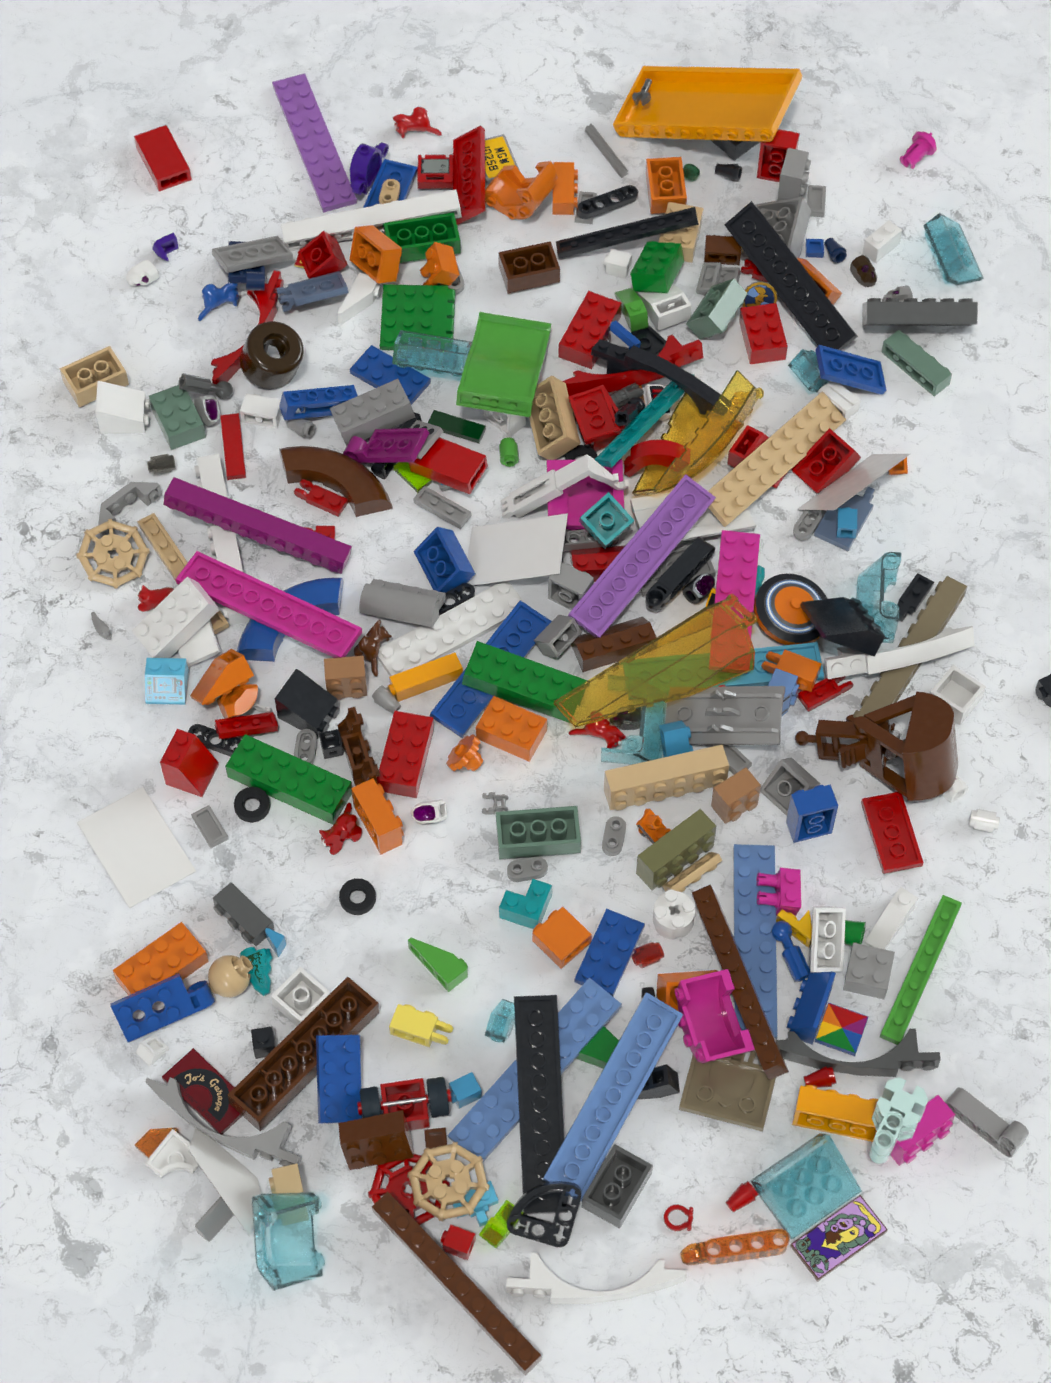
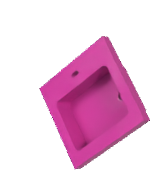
M622 459L612 468L603 466L612 475L618 473V482L623 481ZM547 460V472L552 469L557 471L575 460ZM588 476L564 489L562 495L547 502L548 516L568 513L566 529L571 531L585 529L579 522L580 517L608 492L624 508V490H616L608 484Z

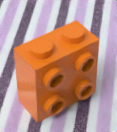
M561 907L558 911L554 910L548 916V920L543 924L539 923L536 925L532 932V941L561 969L591 943L592 934L564 907Z

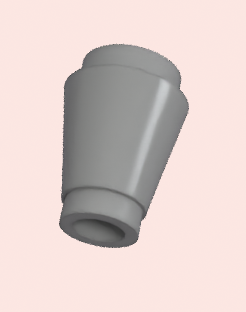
M293 419L287 422V427L303 438H311L316 431V425L310 420Z
M382 685L372 695L375 703L394 714V710L398 711L401 708V705L388 687L385 688Z

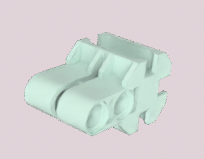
M900 1077L887 1081L883 1095L879 1097L872 1116L877 1132L869 1155L871 1160L878 1164H883L889 1159L897 1140L901 1142L913 1137L917 1124L920 1122L928 1103L924 1089L916 1086L913 1094L903 1091L906 1080Z

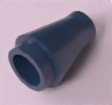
M828 238L824 245L827 248L831 261L835 263L844 261L847 256L846 249L833 238Z

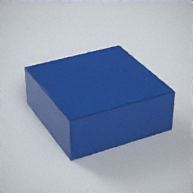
M806 239L805 256L823 258L824 239Z

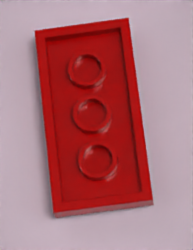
M894 792L863 798L861 804L883 874L922 867L924 862L902 794Z

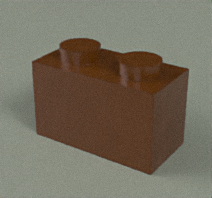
M706 235L704 263L740 265L741 246L733 236Z

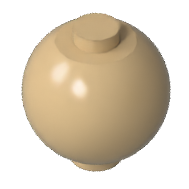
M225 955L216 959L208 972L210 990L214 994L223 997L240 995L249 985L250 974L248 972L253 969L252 963L245 956L239 958L233 955Z

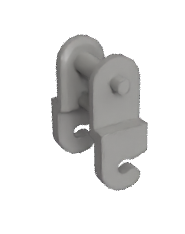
M489 792L488 795L486 793L482 794L484 799H493L494 801L493 808H488V810L486 808L482 809L483 814L495 815V812L508 811L506 800L509 797L507 795H495V792ZM497 801H501V806H497Z

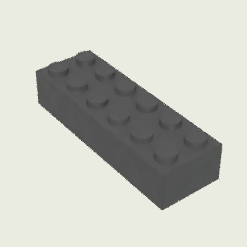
M881 298L867 299V302L862 303V325L972 326L977 324L978 302H973L972 298H962L958 302H954V298H943L940 302H936V298L922 299V302H917L918 298H906L904 302H899V298H888L886 302H881Z

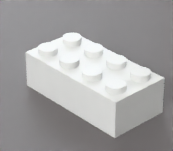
M186 577L132 631L153 658H170L220 609L199 582Z

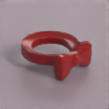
M681 1205L668 1207L664 1213L665 1225L673 1231H682L686 1228L688 1231H691L693 1207H689V1210ZM680 1210L688 1216V1221L676 1226L670 1223L668 1216L672 1211Z

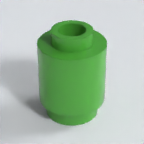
M510 437L502 439L499 444L500 462L507 467L514 466L519 461L518 445L515 439Z

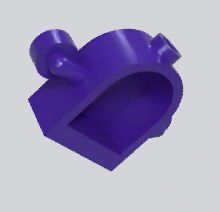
M381 142L379 145L372 147L362 143L357 147L350 164V186L353 193L358 195L362 193L368 194L382 165V158H385L388 153V144Z

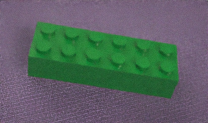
M479 641L476 642L462 680V684L571 724L575 722L589 683L588 680Z
M246 734L225 765L228 778L248 787H258L264 790L268 796L334 825L352 795L351 781Z

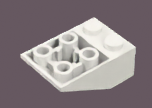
M672 284L668 293L635 291L642 299L647 314L657 331L687 321L691 317L692 305L684 292L675 284Z

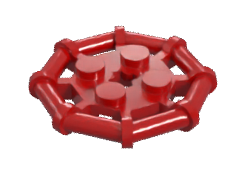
M413 1154L414 1158L377 1165L372 1187L368 1192V1197L372 1199L374 1204L381 1199L380 1196H384L389 1192L419 1225L435 1217L429 1212H425L414 1218V1212L421 1207H416L413 1204V1193L404 1192L406 1190L405 1185L411 1187L410 1179L407 1175L413 1168L409 1166L408 1161L417 1163L421 1155ZM430 1161L427 1162L420 1174L426 1175L432 1166ZM404 1162V1167L394 1172L390 1171L391 1168ZM386 1175L389 1177L388 1185L386 1188L380 1189L383 1177ZM445 1178V1180L442 1181V1183L447 1184V1187H450V1182H448ZM419 1181L421 1193L424 1195L428 1192L426 1182ZM435 1200V1204L433 1205L440 1209L441 1204L439 1203V1201Z

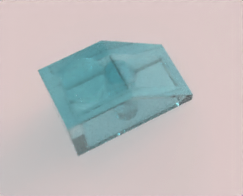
M502 999L491 1012L485 1036L490 1037L492 1041L505 1043L515 1025L513 1002Z

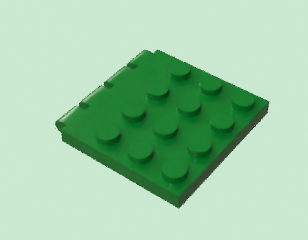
M383 284L380 350L446 352V349L453 348V318L455 315L456 291L449 289L448 286Z

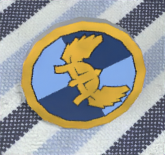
M754 282L745 289L748 294L744 299L742 307L777 303V293L773 286L767 282Z

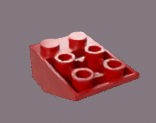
M747 425L729 450L727 464L735 468L769 437L763 432ZM786 474L773 484L772 487L777 489Z

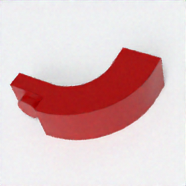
M668 440L640 442L631 447L630 456L624 461V475L631 477L640 469L649 465H662L677 473L689 464L690 449Z

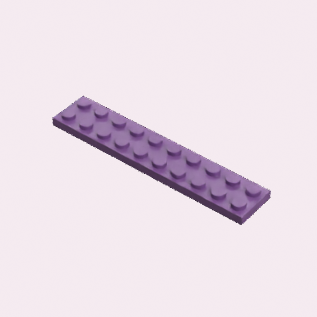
M305 73L272 82L273 89L323 213L357 204L356 196L352 192L349 179Z
M685 474L570 611L568 616L573 617L577 624L594 637L600 638L710 507L716 497Z

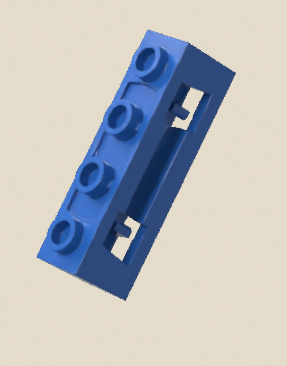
M354 385L284 391L279 407L284 420L332 416L330 408L358 395ZM299 408V410L303 412L305 408V413H296V411Z

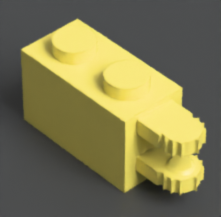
M398 1004L390 1022L389 1030L391 1035L430 1048L432 1041L446 1045L449 1041L446 1036L436 1033V1030L451 1033L453 1027L448 1023L439 1021L438 1017L432 1012H421L411 1005Z

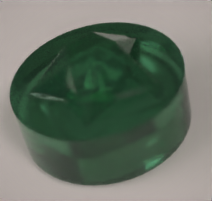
M685 164L683 167L685 178L692 181L697 180L700 175L698 167L693 164Z

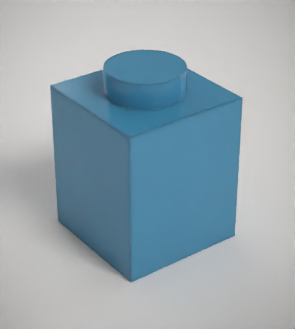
M850 507L838 508L836 538H856L858 509Z
M472 1072L449 1083L452 1104L456 1102L459 1109L482 1098V1090Z

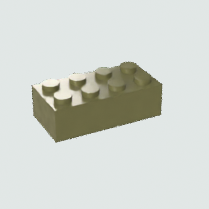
M699 809L637 855L636 874L651 890H654L656 887H662L668 878L672 875H678L685 865L694 863L701 853H706L713 848L716 825Z

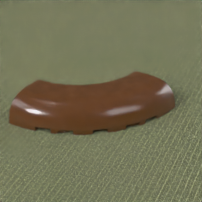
M295 446L279 449L288 484L300 483L302 479L311 483L313 481L323 483V486L336 492L339 491L348 499V503L356 517L393 509L389 496L381 482L367 467L355 459L340 452L319 447Z

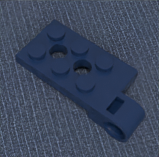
M229 241V242H228V245H233V244H238V243H243V242H239V241ZM265 265L228 272V283H246V290L265 291Z

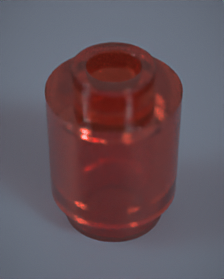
M650 942L635 948L634 954L631 956L636 966L639 965L640 968H644L659 962L661 958H664V952L659 942Z

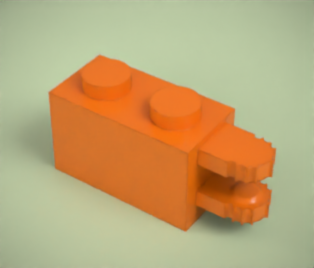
M786 649L782 655L770 651L766 654V658L776 664L764 661L761 665L762 669L773 674L777 668L798 676L797 684L800 685L799 689L812 691L820 674L822 663Z

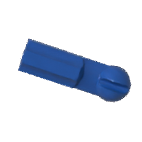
M785 921L776 922L772 928V935L783 944L784 951L782 956L794 982L803 981V979L808 978L811 972L800 946L794 945L790 938L792 927Z

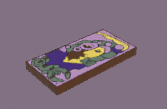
M859 1195L791 1243L790 1247L818 1282L884 1235L888 1229L862 1196Z

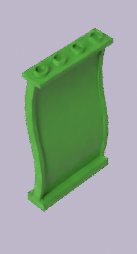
M479 312L473 342L457 390L456 405L531 417L535 392L550 339L551 323Z

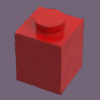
M450 1224L448 1231L444 1230L440 1243H442L444 1252L468 1261L476 1241L475 1233Z

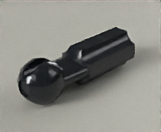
M639 397L631 398L614 415L615 423L618 426H627L645 408L643 399Z

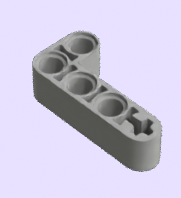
M958 1087L945 1102L954 1112L956 1118L1007 1157H1013L1029 1134L1028 1129L1022 1123L1013 1121L1011 1124H1008L963 1088Z

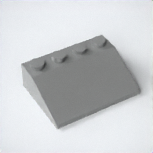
M804 197L755 204L793 254L800 258L811 214V209ZM743 250L741 260L745 261L746 259L752 262V260Z

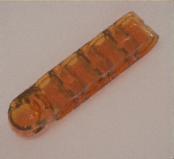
M773 1229L713 1238L707 1242L688 1245L680 1252V1257L686 1265L705 1263L716 1265L776 1256L786 1252L790 1237L783 1229ZM780 1238L784 1241V1245L778 1246L773 1240ZM760 1242L763 1247L756 1249L751 1243ZM737 1245L740 1247L741 1250L739 1252H733L730 1249V1246ZM715 1248L719 1251V1254L711 1255L708 1253V1249Z

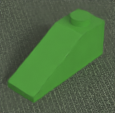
M632 288L614 292L617 301L622 302L621 310L631 332L649 327L647 310L638 294Z
M414 938L408 939L410 951L448 992L468 977V966L462 958L458 959L453 953Z

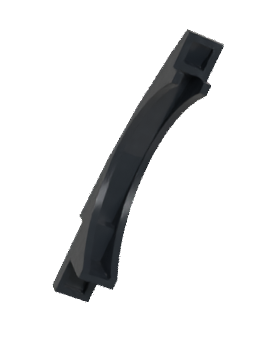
M599 339L591 349V355L607 360L606 374L621 373L629 370H646L670 379L690 396L700 414L706 415L708 410L723 416L731 406L730 401L691 373L633 345L629 350Z

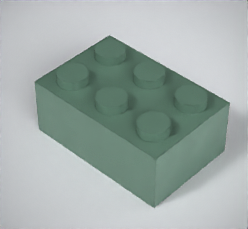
M734 278L711 286L686 325L699 339L710 338L718 333L722 334L727 329L729 321L736 316L735 312L744 304V299L748 293Z
M179 385L149 395L151 409L171 450L206 438L204 424L186 390L179 389Z

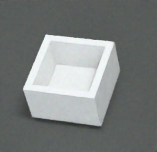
M952 665L931 690L930 694L945 700L953 709L955 722L961 725L983 698L986 686Z

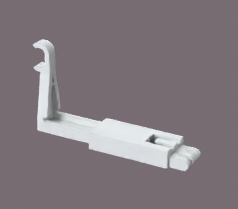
M586 454L557 471L552 469L509 493V496L501 500L502 517L510 518L515 515L520 518L562 495L564 489L588 476L606 483L616 490L628 488V479L618 482V473L612 475Z

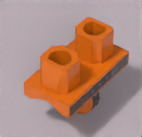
M645 809L643 817L636 823L639 827V833L642 836H646L652 844L671 831L664 826L662 819L655 815L651 809Z

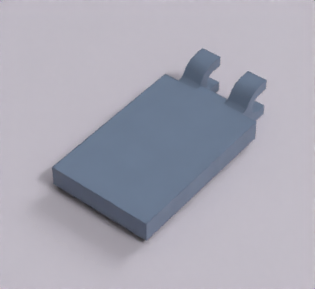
M340 271L291 283L286 288H276L278 294H284L279 296V303L288 302L286 305H282L283 312L290 310L294 304L295 306H300L349 293Z
M867 487L863 497L856 494L838 507L858 509L856 537L873 510L874 505L870 502L874 497L875 489ZM838 508L827 510L815 530L814 536L849 551L856 538H836Z

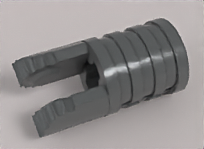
M633 383L612 393L610 397L619 409L627 404L631 398L641 397L644 391L636 383Z

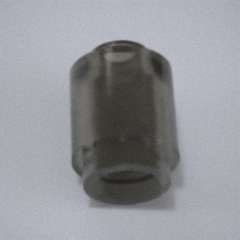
M173 455L150 457V461H147L149 473L152 472L153 475L170 473L176 469Z

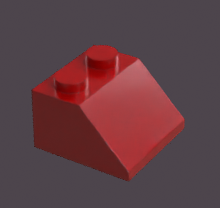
M325 231L321 232L297 252L309 279L339 272L348 265L337 239Z

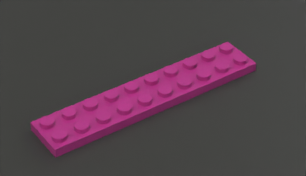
M199 551L195 552L176 578L177 584H180L186 577L199 582L213 601L333 658L345 657L362 634L361 627Z

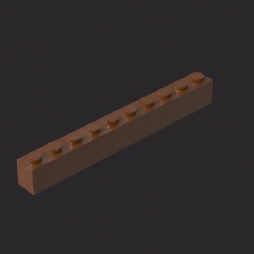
M710 884L692 892L723 970H729L735 988L732 992L746 1029L749 1030L763 1071L769 1080L789 1072L714 889Z
M389 1192L372 1206L374 1214L526 1376L542 1360L541 1354Z

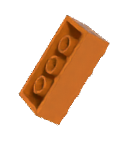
M180 922L113 969L116 981L129 996L178 973L182 980H184L209 961L204 948L187 927Z

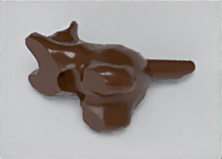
M378 620L366 636L354 648L355 656H364L365 661L371 662V671L375 677L378 676L377 656L382 641H389V638L392 637L385 626L380 627L381 620Z

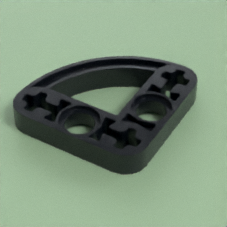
M553 1181L530 1189L513 1206L507 1220L508 1231L514 1235L554 1247H564L569 1241L582 1193L581 1188L575 1183ZM571 1189H574L575 1194L578 1195L577 1197L573 1196L571 1205H575V1208L567 1204L568 1194L566 1192H570ZM549 1193H561L553 1223L521 1214L523 1209L536 1198ZM564 1209L569 1210L572 1214L571 1219L568 1221H563L559 1217V1213ZM516 1219H520V1224L527 1225V1221L531 1222L528 1227V1233L524 1232L526 1227L519 1226L518 1229L513 1228L514 1224L511 1221L515 1222ZM536 1224L544 1227L545 1231L540 1236H536L532 1232V1227ZM560 1225L569 1226V1229L566 1227L563 1229V1236L566 1238L556 1241V1236L553 1234H558Z

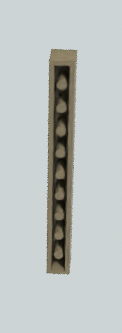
M946 576L943 582L939 581L935 588V595L929 596L926 602V609L920 610L917 616L918 621L916 624H911L907 632L909 635L907 638H902L898 647L920 643L940 634L965 597L967 586L949 576ZM922 663L881 672L880 680H875L870 689L871 694L863 698L861 702L862 708L860 711L856 710L853 717L864 716V714L897 702Z

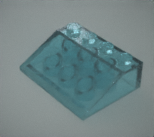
M819 1133L751 1180L761 1200L792 1240L862 1192L831 1136Z

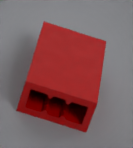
M167 125L134 136L136 148L159 192L192 180L190 168Z
M440 437L421 459L416 458L414 462H408L411 472L469 495L488 467L486 455Z

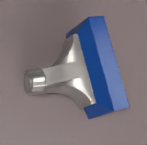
M615 320L610 324L608 333L610 343L629 350L633 345L640 348L641 341Z

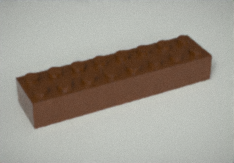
M347 977L227 1094L229 1104L255 1128L261 1131L317 1075L316 1036L358 1035L379 1014V1003L352 979Z

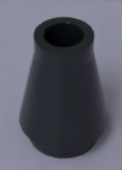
M717 163L715 174H719L732 181L739 180L742 175V166L738 164Z

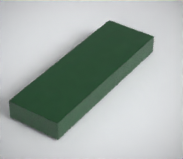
M433 410L428 421L429 424L441 427L444 431L443 433L475 443H480L486 430V425Z

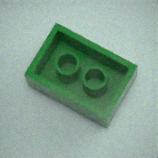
M647 242L630 273L633 291L668 293L684 263L681 243Z

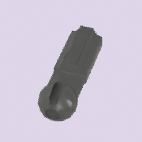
M182 373L178 382L179 389L206 395L209 392H215L217 397L221 399H227L233 393V387L226 381L213 384L208 378Z

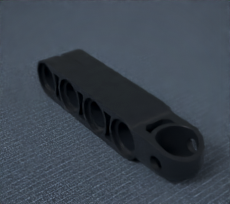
M697 537L648 590L645 600L646 606L651 610L661 609L705 565L714 554L716 548L701 537Z

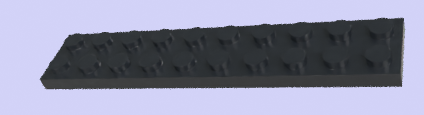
M752 201L724 224L817 346L822 345L841 351L858 337Z
M557 995L514 996L523 1195L530 1189L547 1183L542 1178L564 1140ZM549 1193L536 1198L523 1209V1214L556 1213L561 1193ZM564 1209L560 1213H567L568 1210Z

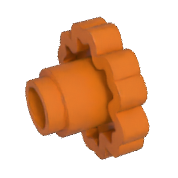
M474 734L467 735L461 739L448 755L447 766L453 771L456 769L460 770L462 767L472 771L477 770L483 763L481 754L477 752L480 740Z

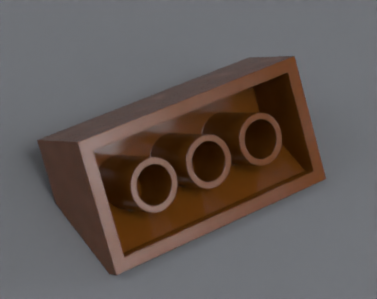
M639 617L610 626L600 638L594 637L590 633L580 635L571 643V646L582 672H586L655 651L657 637L651 623L644 617Z

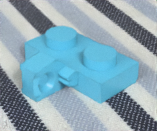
M491 1181L487 1182L489 1191L484 1193L473 1210L474 1213L470 1215V1217L476 1216L480 1227L488 1224L485 1212L489 1211L488 1207L499 1203ZM470 1189L465 1195L466 1202H469L476 1190ZM460 1203L452 1204L453 1208L462 1206Z

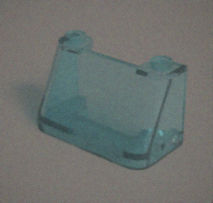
M887 552L863 570L857 579L856 599L862 602V606L868 610V614L875 619L874 622L881 627L880 630L885 635L884 643L894 642L899 621V607L894 602L884 601V593L889 585H896L897 572L901 563V552Z
M313 1192L271 1193L252 1197L256 1265L259 1273L273 1291L323 1276L322 1267L325 1265L323 1255L315 1249L313 1215L319 1213L322 1205L319 1196H316Z

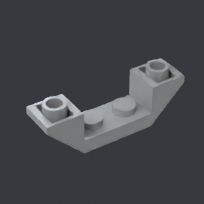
M154 482L128 483L101 503L98 525L107 522L108 519L116 521L113 515L118 514L122 508L133 503L137 497L147 506L156 502L162 496L160 485ZM109 529L100 533L101 538L104 535H109Z

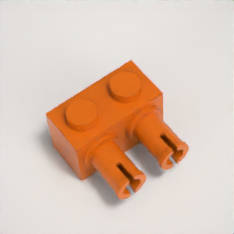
M434 242L425 253L427 263L420 269L421 275L428 278L423 285H437L441 283L450 286L460 275L453 247Z

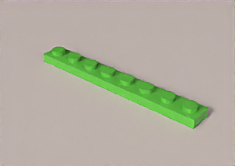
M945 895L942 896L880 1034V1038L896 1045L902 1041L962 902Z

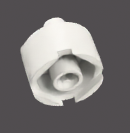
M667 890L657 898L654 904L653 923L656 931L668 939L684 937L690 933L695 918L694 901L682 892Z

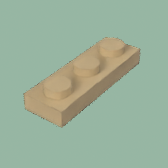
M707 853L662 886L665 892L667 890L683 892L687 885L699 881L702 878L701 875L705 872H710L717 868V864L722 861L719 853Z

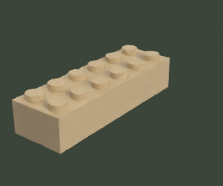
M723 745L606 770L604 775V792L609 809L623 810L632 805L641 806L646 802L654 800L662 801L668 797H680L685 793H698L707 788H714L728 778L729 763Z

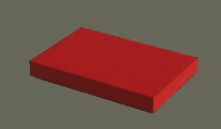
M604 385L568 396L585 445L621 434L620 427L615 423V414Z

